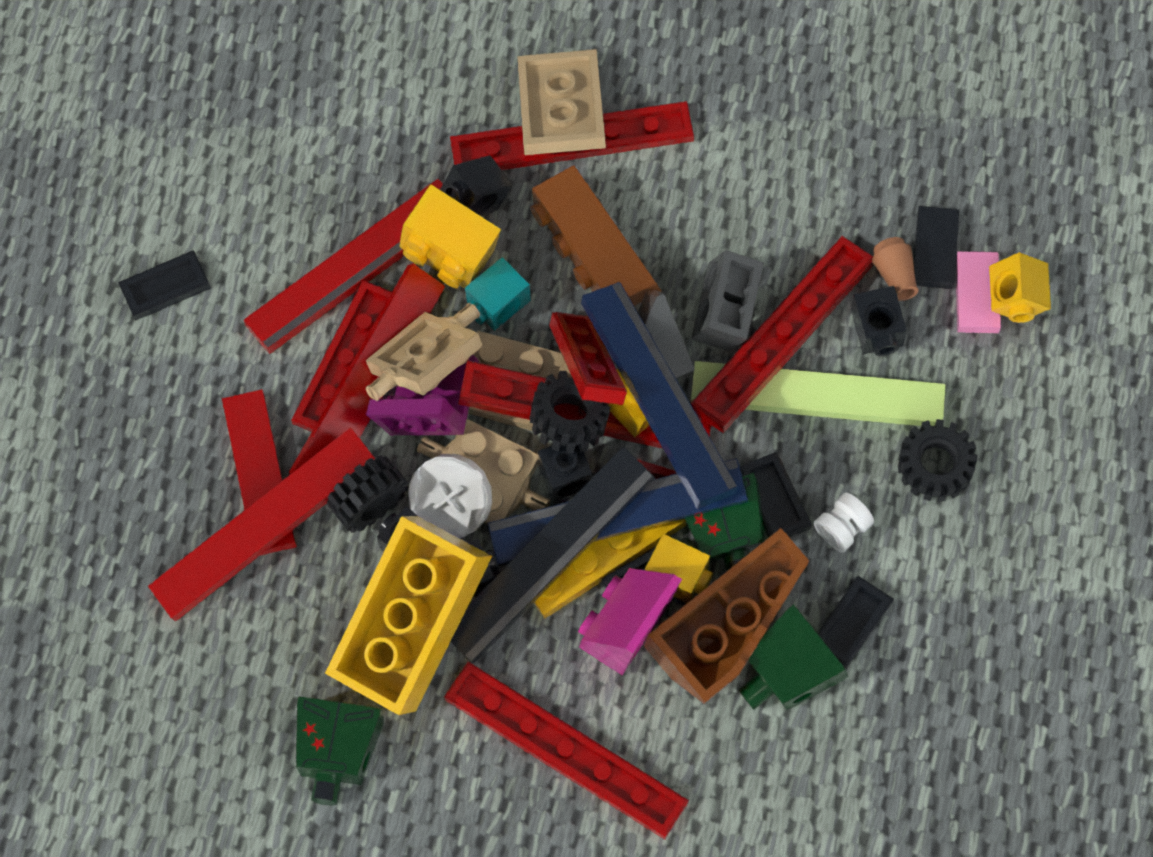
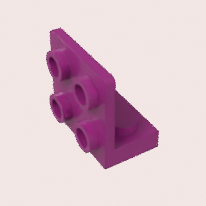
M471 355L468 361L479 363V360L474 355ZM466 363L458 366L441 380L436 388L428 391L425 395L397 386L395 395H390L387 399H380L378 401L370 399L366 415L390 436L464 435L469 407L458 405Z

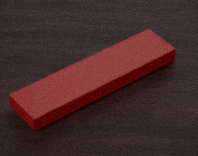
M365 280L362 281L291 419L293 425L310 432L313 431L392 291Z
M552 312L549 326L582 400L624 405L627 390L589 317Z
M263 389L222 398L244 510L282 481ZM292 530L262 555L297 547L294 531Z

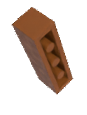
M575 165L532 188L533 205L530 206L535 220L541 227L546 225L549 227L554 235L551 239L556 251L563 259L569 256L576 267L573 269L574 275L584 290L590 288L592 291L620 282L637 312L647 291L655 289L662 292Z

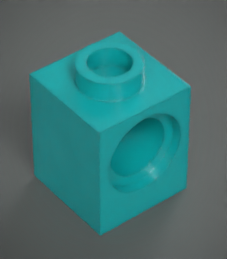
M503 257L465 287L467 304H473L480 313V317L474 321L480 325L486 322L494 331L531 301L530 284Z

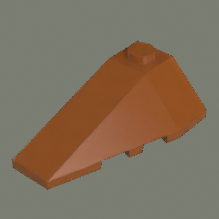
M780 528L649 633L644 647L674 682L705 704L739 676L808 565V558Z

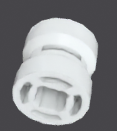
M847 492L843 493L835 501L834 509L830 513H822L814 521L818 534L835 550L841 553L845 552L854 543V536L858 532H866L874 524V518L867 507L859 499Z

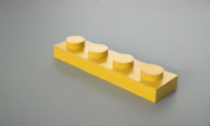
M680 519L594 541L534 602L535 606L544 619L601 583V579L611 572L637 559L655 547L662 534L670 537L685 527L686 520Z

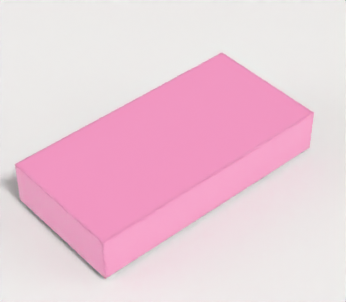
M957 251V332H1000V314L991 311L989 266L999 262L998 252Z

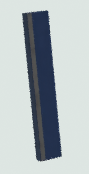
M618 282L582 295L581 304L696 508L699 509L736 494L738 486L622 284Z
M735 458L724 461L738 486L736 494L697 509L678 474L654 479L595 541L749 502L739 460ZM568 502L489 522L488 526L497 564L500 566L509 564Z

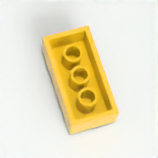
M401 516L325 674L398 715L416 712L492 556L419 516Z

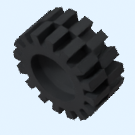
M559 371L558 379L551 374L546 377L545 383L541 381L537 386L530 413V423H533L532 431L534 435L541 433L539 441L544 445L551 440L553 442L552 450L559 452L560 445L566 446V453H574L575 446L579 447L580 452L587 451L589 443L594 447L599 442V438L603 437L611 406H609V403L582 400L573 378L567 376V371ZM560 404H572L581 408L586 413V416L579 420H568L559 416L554 411V407Z
M940 419L936 420L935 426H931L928 420L922 422L920 429L916 426L910 430L909 436H905L898 457V473L903 475L901 479L905 486L910 484L912 487L910 492L915 496L921 492L925 494L923 499L931 501L932 496L938 497V502L946 501L949 495L953 499L959 495L960 490H965L973 477L977 463V454H974L976 445L974 441L968 442L970 434L965 429L958 433L956 431L958 424L951 422L949 428L944 427V420ZM937 447L946 450L953 459L952 469L941 475L928 472L921 463V455L927 449Z
M380 455L374 460L370 458L366 460L364 466H361V464L354 468L355 471L351 475L347 473L343 477L344 481L337 483L333 488L335 491L331 492L328 496V507L351 533H355L357 530L359 532L363 531L367 525L371 527L378 518H383L387 515L386 512L389 509L393 510L398 505L396 502L402 500L405 497L404 493L408 491V481L386 456L382 457Z

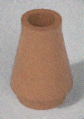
M891 237L879 242L873 249V264L888 286L895 287L898 301L913 298L919 290L915 280L911 246L906 244L904 239L900 237Z

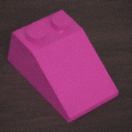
M629 568L623 578L615 575L602 594V597L608 601L600 613L597 614L591 610L578 630L584 636L579 648L623 675L646 641L648 634L652 632L668 608L682 579L675 574Z

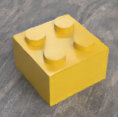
M430 184L403 224L399 247L404 250L403 255L414 264L422 267L424 264H427L438 271L437 276L445 284L455 289H458L459 286L465 288L477 278L494 253L501 229Z

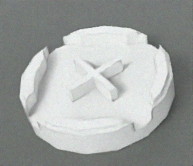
M441 454L424 462L412 475L408 488L410 509L419 517L458 538L478 530L488 518L493 503L491 485L485 472L473 460L459 454Z

